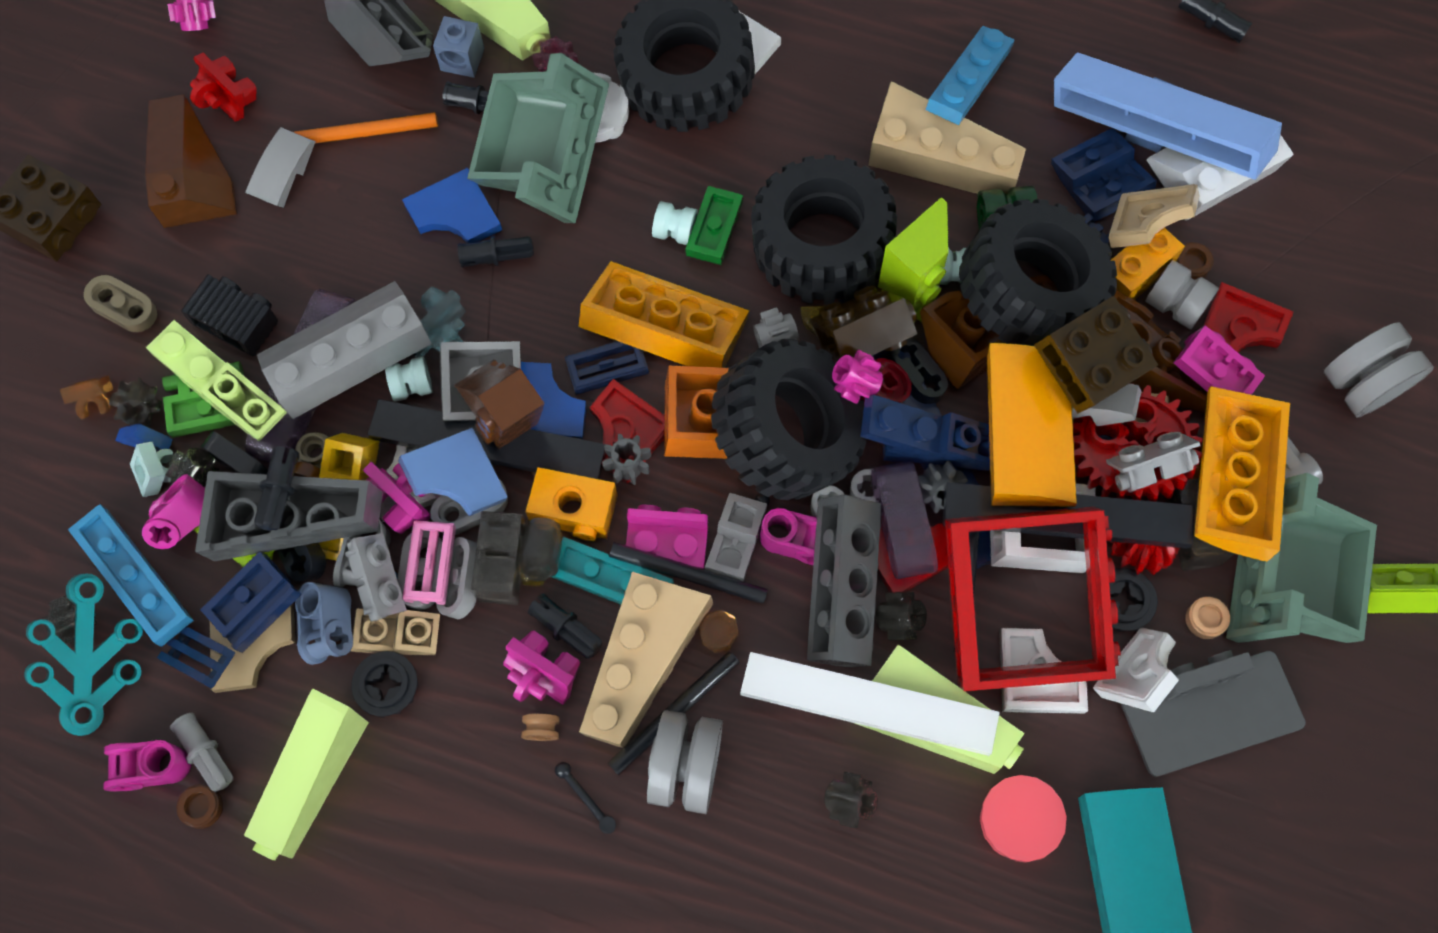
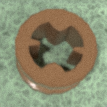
M527 714L522 716V722L526 724V730L521 732L522 739L531 741H553L559 739V733L555 731V725L560 723L559 716L551 714Z

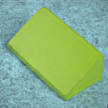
M1373 564L1367 613H1438V564Z

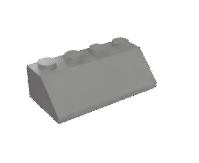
M396 281L266 349L257 354L261 370L277 400L290 417L294 419L432 343L406 296Z

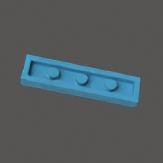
M982 26L931 95L926 110L959 125L1010 53L1015 40L1005 36L997 29Z
M99 504L68 529L156 645L162 647L194 621L109 510L103 505Z

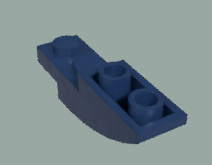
M874 394L869 399L865 398L860 437L886 444V451L939 464H945L947 461H950L956 467L990 471L989 424L952 412L940 416Z

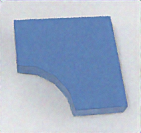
M473 428L403 454L398 459L415 496L428 493L448 496L459 503L469 516L503 503L508 498Z

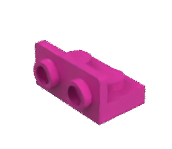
M1206 325L1188 336L1184 342L1185 348L1173 362L1207 392L1210 386L1252 395L1265 377L1250 359L1240 355L1225 342V339L1219 333L1209 329Z
M646 504L639 505L637 509H628L626 546L705 569L709 527L708 515L701 514V511L694 508H679L677 512L661 511V508L658 506Z

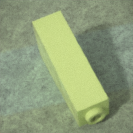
M435 0L462 20L478 23L481 33L522 61L531 55L539 54L546 46L552 43L547 20L530 0Z
M897 645L872 680L873 682L989 709L900 645ZM1001 716L998 718L992 754L990 756L860 725L993 774L999 771L1003 765L1010 769L1024 750V748L1018 745V742L1025 733Z
M312 688L245 831L244 836L256 842L252 850L276 861L279 854L293 859L369 723L349 706Z

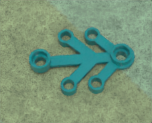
M88 573L73 576L66 585V595L76 605L74 651L55 634L54 625L47 620H34L26 629V636L30 642L41 645L73 675V694L53 678V668L45 662L36 661L29 664L24 672L25 680L28 684L42 689L61 707L59 712L61 726L67 732L77 736L88 735L94 732L103 721V705L124 685L134 684L141 676L140 665L133 660L124 659L115 664L113 675L92 692V676L124 645L138 641L142 636L143 628L135 619H122L116 624L114 632L93 651L95 603L99 602L102 598L104 586L97 576ZM85 582L91 583L94 587L93 594L88 598L82 597L79 592L80 586ZM131 623L135 627V634L131 638L126 639L121 631L125 624ZM39 624H44L48 628V635L43 640H37L33 636V630ZM130 664L134 668V673L131 678L124 680L120 675V670L124 665ZM36 667H44L47 672L46 678L41 682H34L31 677L32 671ZM82 707L88 708L90 712L89 718L85 722H77L75 719L76 711Z

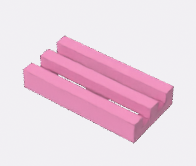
M413 522L402 598L405 602L413 603L414 601H420L424 604L436 602L439 605H446L456 531L454 523ZM423 531H430L421 591H415ZM439 532H444L436 592H431Z

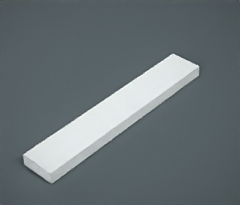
M750 652L740 692L742 696L987 756L992 754L1000 713Z

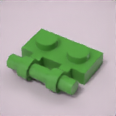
M240 361L229 363L242 375L244 374ZM176 374L162 377L163 387L166 392L178 390L176 395L163 397L166 430L172 438L235 425L183 383Z

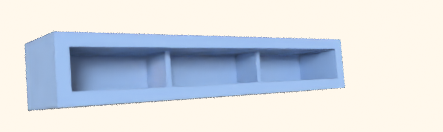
M1078 52L1054 78V107L1254 180L1258 178L1278 151L1282 127L1281 122Z

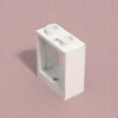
M1076 484V494L1095 496V488L1089 490L1087 488L1088 485ZM990 530L991 566L1070 573L1086 572L1084 539L1075 538L1076 551L1021 547V533Z

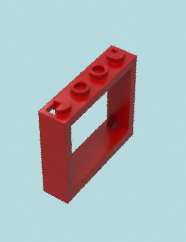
M1082 507L945 519L957 683L963 691L1116 679L1115 666H1119L1118 656H1121L1119 643L1113 641L1112 625L1118 623V609L1116 601L1110 599L1109 583H1114L1115 567L1112 558L1107 556L1106 541H1111L1112 530L1109 529L1108 516H1105L1104 510L1097 507ZM1083 522L1093 659L979 669L969 532Z

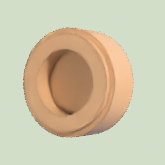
M1214 597L1197 599L1186 612L1185 618L1189 630L1195 636L1202 639H1214L1220 636L1230 624V613L1227 606L1221 600Z

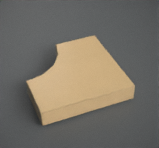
M1192 184L1121 194L1108 236L1111 248L1150 244L1155 234L1164 227L1179 220L1195 217L1200 197L1198 185Z
M294 604L286 609L243 653L234 650L229 640L224 638L210 622V639L235 652L234 657L211 689L213 692L220 693L257 687L259 671L267 658L279 648L296 643ZM210 649V658L218 662L222 655Z

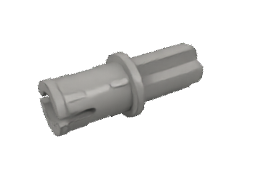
M187 713L177 718L170 725V729L175 733L187 752L186 761L196 766L210 790L217 792L228 787L234 780V776L216 750L218 743L215 740L209 739L196 720L194 713Z

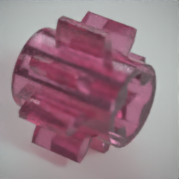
M557 36L545 42L540 41L541 53L533 54L534 65L538 67V72H546L550 54L562 53L579 64L578 56L573 51L572 42L565 43L563 40L558 39Z

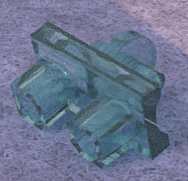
M431 286L420 300L421 305L429 313L420 322L432 344L414 353L413 355L417 358L424 356L432 347L440 352L441 342H463L457 333L465 326V323L460 318L466 311L459 302L461 299L460 295L452 289L446 294Z

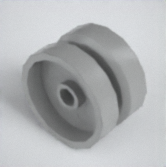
M1395 322L1370 334L1339 355L1324 369L1325 376L1335 389H1345L1355 385L1347 393L1344 402L1356 418L1371 413L1397 398L1423 380L1434 369V366L1422 351H1412L1403 354L1409 348L1412 337L1400 322Z
M664 710L650 754L647 803L670 807L675 801L679 782H684L682 803L685 810L707 814L716 774L723 720L701 717L696 722L692 740L689 742L687 741L689 722L686 714Z

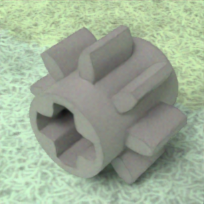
M777 307L761 312L760 323L753 325L754 335L759 348L772 341L778 342L781 339L799 340L798 330L790 313L785 315L782 312L779 313Z

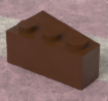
M494 359L454 385L476 416L477 424H475V428L487 445L494 442L498 449H501L536 426L545 404L520 368L511 365L506 367L503 362L498 364Z

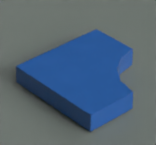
M468 168L402 199L420 234L433 230L450 231L462 237L466 243H474L502 231V227L478 184L467 179Z
M521 362V370L545 403L538 424L531 429L584 440L587 411L586 401L572 398L559 389L553 378L551 363Z

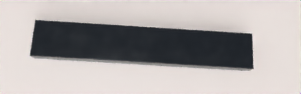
M378 399L368 432L370 439L419 449L473 428L491 464L535 473L537 467L594 479H600L603 467L602 462L606 455L605 444L532 429H529L501 449H498L494 442L489 445L485 443L475 428L476 421H443L441 411Z
M947 482L944 487L943 526H945V519L1097 507L1104 510L1105 516H1108L1109 529L1112 530V542L1189 549L1193 545V505L1076 494V507L991 506V486ZM1083 522L995 530L1084 539Z

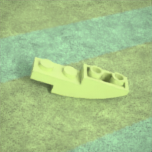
M175 320L146 347L154 357L175 373L183 383L257 441H260L287 413L228 362L225 363Z

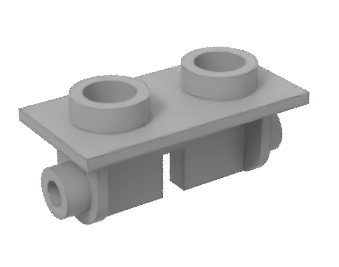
M1169 432L1160 435L1155 443L1146 446L1134 445L1123 448L1119 451L1118 456L1107 459L1106 462L1120 471V474L1115 476L1118 489L1120 491L1128 490L1133 492L1157 483L1154 471L1156 467H1159L1161 478L1164 480L1192 471L1193 466L1199 463L1198 455L1192 448L1200 446V442L1181 432Z
M383 533L354 538L352 542L347 543L349 551L345 552V555L348 557L354 579L364 578L365 585L357 589L364 609L363 613L364 615H369L370 622L386 618L388 615L407 611Z

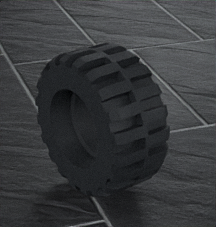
M641 0L634 6V13L628 12L621 21L622 28L617 30L614 39L616 45L613 49L614 61L620 84L628 98L629 106L632 110L638 111L639 116L648 123H652L655 120L657 127L669 130L670 126L677 128V132H689V127L698 126V130L709 128L708 123L716 121L719 124L728 118V111L731 110L734 113L743 104L742 97H747L752 88V79L755 77V62L752 35L749 31L748 21L744 14L739 12L738 6L731 0ZM683 44L702 45L716 53L714 59L707 66L691 74L673 75L654 67L656 61L663 53Z
M814 155L802 158V163L795 164L793 161L783 166L781 174L777 171L766 180V187L763 186L759 189L755 197L756 204L752 206L751 214L753 249L756 254V263L760 271L766 274V280L774 287L781 285V293L791 298L795 294L799 295L802 302L813 304L814 299L824 300V304L833 303L835 299L842 297L844 301H848L854 298L853 294L864 287L875 286V279L879 280L885 246L896 237L897 228L895 199L889 193V187L881 178L875 180V172L864 165L860 168L857 166V161L846 157L844 161L836 160L835 155H824V159H814ZM832 214L848 220L858 231L842 243L831 246H816L798 239L790 230L799 221L809 216Z
M1029 199L1014 201L1013 204H1004L997 208L995 213L990 214L962 256V263L959 266L960 281H963L960 284L963 297L970 301L967 306L973 316L978 315L982 320L981 326L988 332L993 330L999 335L997 339L1006 344L1013 342L1020 345L1034 346L1048 335L1116 294L1117 279L1115 277L1117 276L1115 261H1110L1112 251L1108 243L1103 244L1100 239L1101 233L1095 226L1093 228L1085 223L1086 218L1079 213L1074 215L1068 212V207L1059 203L1053 206L1049 205L1048 200L1035 199L1030 203ZM1017 260L1029 262L1042 269L1053 280L1059 292L1048 290L1033 282L1019 267Z
M781 339L778 342L772 341L731 366L728 372L722 375L717 384L718 391L714 393L712 408L716 409V412L711 415L712 429H717L718 436L715 438L718 449H723L727 456L725 462L731 470L736 469L740 473L738 478L746 485L751 486L754 484L756 486L755 491L767 497L773 495L778 500L788 501L792 498L797 500L805 498L842 480L858 465L859 457L863 455L866 441L862 439L863 437H860L864 401L859 400L855 404L841 397V393L834 390L837 383L832 379V372L836 364L832 360L833 355L821 348L816 350V345L802 340L800 342L795 339ZM775 395L785 400L797 414L803 429L804 445L797 442L782 425L776 409Z

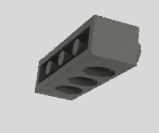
M848 495L818 499L807 661L840 667L871 666L877 571L879 566L881 503Z

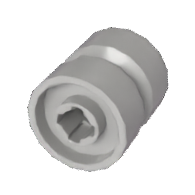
M1172 260L1156 282L1145 302L1162 313L1171 310L1173 312V320L1191 330L1220 288L1203 277L1195 280L1192 279L1190 269Z

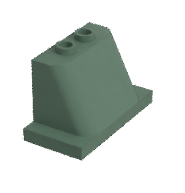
M562 53L550 54L546 72L493 74L467 179L481 186L516 192V199L564 223H576L609 83Z
M1303 473L1285 478L1280 551L1268 562L1238 555L1230 607V624L1227 628L1226 638L1237 643L1304 633L1343 643L1364 641L1377 525L1317 498L1318 477L1309 473Z

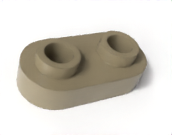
M97 276L84 289L85 302L95 313L128 331L142 332L147 330L154 324L157 318V308L146 294L112 276ZM113 295L110 301L104 302L106 297ZM138 312H143L138 318L134 319Z

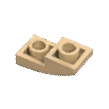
M356 609L351 652L378 653L391 651L401 655L436 654L440 614L407 610L370 622L369 615H364L363 613L364 609Z

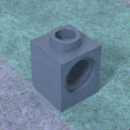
M443 17L433 44L440 70L475 78L485 49L478 23Z

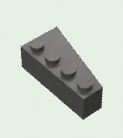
M208 471L195 552L210 560L220 561L257 554L259 551L263 553L378 532L383 492L367 480L293 476L291 486L294 488V493L292 496H288L280 528L268 531L259 528L254 522L263 491L259 485L262 480H266L267 475Z

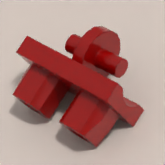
M204 53L194 56V62L198 65L199 71L196 78L190 82V86L193 88L190 93L191 102L202 109L209 106L213 109L220 107L235 122L243 119L244 106L257 99L256 85L248 77L233 82L232 80L236 78V69L226 56L213 61Z

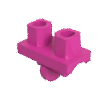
M370 462L363 469L369 476L366 480L383 492L381 504L388 496L396 502L382 517L395 532L404 533L413 525L414 521L428 522L431 514L410 494L413 490L399 463L392 470L399 477L397 481L385 469H379L373 462Z
M533 630L520 641L514 637L506 645L508 654L503 666L511 670L507 679L517 685L513 696L518 701L523 702L530 694L542 701L547 694L564 705L571 695L573 681L579 671L580 661L568 652H562L556 661L552 663L543 657L548 651V641Z

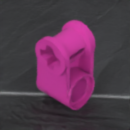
M187 474L179 477L164 494L150 505L148 514L150 519L146 521L142 529L144 541L154 548L168 549L175 546L177 542L195 527L199 526L205 487Z
M784 508L770 510L762 520L760 530L762 546L771 553L798 559L803 563L813 566L817 517L807 516ZM780 524L788 530L789 534L783 538H776L771 535L768 528L772 525Z
M164 740L106 745L104 747V754L108 756V780L103 783V789L115 792L132 791L148 786L180 782L188 775L191 769V764L186 761L188 754L185 749ZM167 753H170V764L166 769L160 771L161 759Z

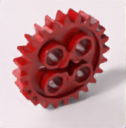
M1147 385L1141 393L1136 418L1147 421L1145 423L1134 420L1096 426L1091 416L1074 418L1075 423H1072L1075 465L1080 464L1076 476L1078 478L1090 476L1087 486L1089 490L1101 485L1103 487L1101 497H1107L1111 492L1117 493V498L1120 499L1132 496V500H1141L1142 496H1147L1149 501L1157 502L1160 492L1166 498H1172L1174 487L1184 490L1187 478L1193 479L1197 469L1195 465L1192 471L1166 480L1161 478L1159 467H1156L1154 471L1157 483L1129 492L1128 490L1120 491L1118 489L1115 476L1119 475L1120 471L1108 465L1106 460L1118 456L1119 451L1123 448L1134 445L1146 446L1157 442V438L1160 435L1169 432H1181L1200 442V446L1192 448L1196 451L1200 462L1202 456L1200 448L1203 438L1197 436L1200 427L1199 423H1189L1192 415L1191 410L1179 413L1178 409L1181 400L1176 399L1170 403L1165 402L1167 392L1164 390L1157 397L1151 396V386ZM1100 435H1108V436L1112 437L1113 439H1112V440H1104V439L1100 438L1099 436H1100Z

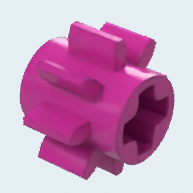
M176 0L174 3L167 4L170 21L180 22L182 31L208 29L207 20L216 18L213 0Z
M857 350L854 358L850 355H844L837 361L832 372V379L837 383L834 390L841 393V397L855 404L859 402L861 396L869 399L871 395H876L883 382V375L879 371L881 363L875 361L874 357L861 350Z

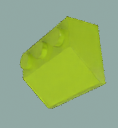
M942 197L885 246L879 278V288L899 295L911 302L916 312L917 320L922 322L921 309L936 300L941 291L939 287L940 281L946 273L944 267L948 256L947 202Z

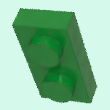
M712 186L707 187L685 248L686 256L722 265L743 205V195Z

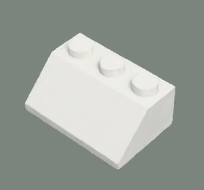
M1280 134L1277 153L1256 180L1169 148H1165L1150 156L1147 162L1164 188L1192 184L1198 185L1200 197L1195 213L1196 216L1274 173L1294 154Z

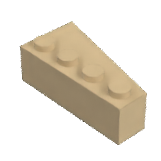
M891 81L872 141L868 166L976 194L982 190L1001 189L1007 194L1010 188L1016 186L1026 148L966 118L957 125L926 110L928 99Z
M632 572L579 731L580 733L621 748L628 744L652 705L653 699L673 671L674 665L685 647L687 648L701 621L713 605L711 595Z

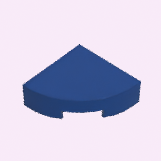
M142 424L119 428L115 440L131 447H136V444L153 442L156 452L162 449H170L172 439L169 436Z

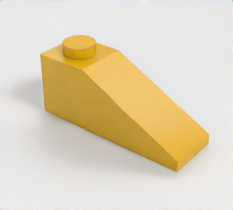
M340 433L326 438L319 478L366 480L369 476L363 469L370 462L376 465L380 441L347 433ZM344 538L319 542L326 559L337 560Z

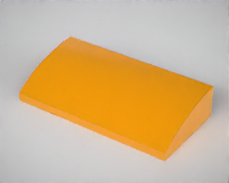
M610 261L581 303L578 327L685 366L725 368L744 328L749 310Z
M990 343L987 355L991 506L1076 507L1072 407L1070 401L1035 346Z
M1210 386L1207 394L1195 537L1223 550L1266 562L1280 551L1290 403Z

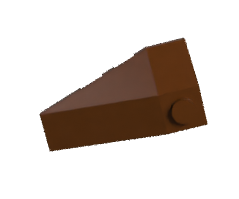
M185 94L150 100L148 105L145 177L148 207L161 225L167 228L237 214L233 182Z
M1047 275L1030 277L1039 286L1059 292L1055 283ZM959 290L944 294L924 306L920 311L930 356L957 390L987 370V355L990 343H1004L997 339L999 335L993 330L988 332L981 326L982 320L978 315H972L967 306L970 302L969 299H964L963 294Z
M1116 290L1114 296L1119 304L1123 305L1129 312L1131 323L1140 337L1150 345L1153 357L1158 363V366L1129 384L1138 385L1141 392H1143L1147 385L1151 386V393L1159 394L1164 390L1167 392L1166 396H1169V403L1179 399L1181 400L1179 406L1206 414L1208 392L1173 363L1183 350L1178 344L1181 338L1173 331L1166 334L1151 321L1154 314L1150 310Z

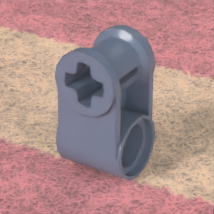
M306 582L299 589L302 595L295 601L298 624L297 648L301 658L306 663L315 665L324 662L328 656L341 657L351 651L353 647L350 612L351 596L348 590L343 587ZM311 640H315V643L309 644Z

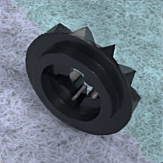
M1115 568L1114 583H1109L1110 599H1113L1111 597H1117L1126 586L1127 599L1136 604L1129 605L1121 614L1119 602L1116 601L1118 623L1112 625V627L1118 632L1137 631L1148 624L1156 613L1158 600L1155 588L1142 573L1137 575L1134 569Z
M391 651L374 653L364 659L356 668L351 684L352 694L358 706L366 713L381 718L400 714L408 704L413 703V697L416 689L419 687L416 669L411 662L403 655ZM388 668L390 679L401 686L388 689L384 700L382 691L369 684L382 682L384 675H387Z

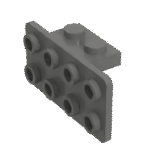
M1229 650L1209 657L1207 659L1209 665L1195 669L1193 663H1188L1172 669L1171 672L1179 681L1155 712L1121 703L1148 773L1153 777H1159L1303 729L1306 723L1305 718L1274 652L1265 651L1253 656L1246 652L1234 656L1232 651Z

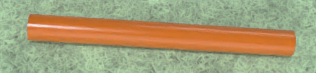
M436 112L294 131V133L311 139L316 144L438 127Z

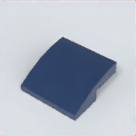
M1114 128L1051 159V164L1064 187L1081 210L1093 217V223L1116 212L1121 194L1153 190L1156 187V180L1134 160L1135 148Z

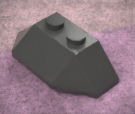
M324 0L328 21L369 67L429 57L433 34L402 0Z

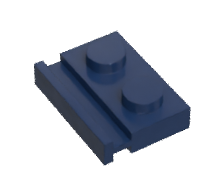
M259 551L200 610L221 635L229 640L233 649L243 653L302 594L290 583L291 581L266 554Z

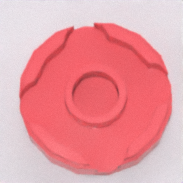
M1018 775L1005 778L989 790L982 803L980 824L984 838L993 850L1003 857L1024 863L1043 859L1059 846L1065 835L1067 815L1063 802L1050 785L1036 777Z

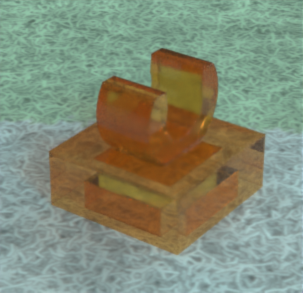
M109 375L73 383L60 389L64 404L78 401L75 410L80 419L90 416L87 409L89 401H93L98 405L101 414L110 411L109 400L103 395L113 390Z

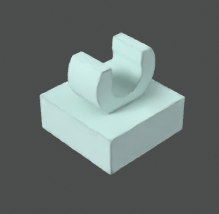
M153 442L136 444L130 462V467L143 497L159 494L162 483L175 481L180 473L179 467L165 468L162 466V463L171 461L173 456L172 450L162 449L156 452Z

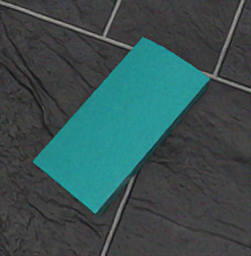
M1163 787L1092 792L1078 797L1102 932L1192 933Z

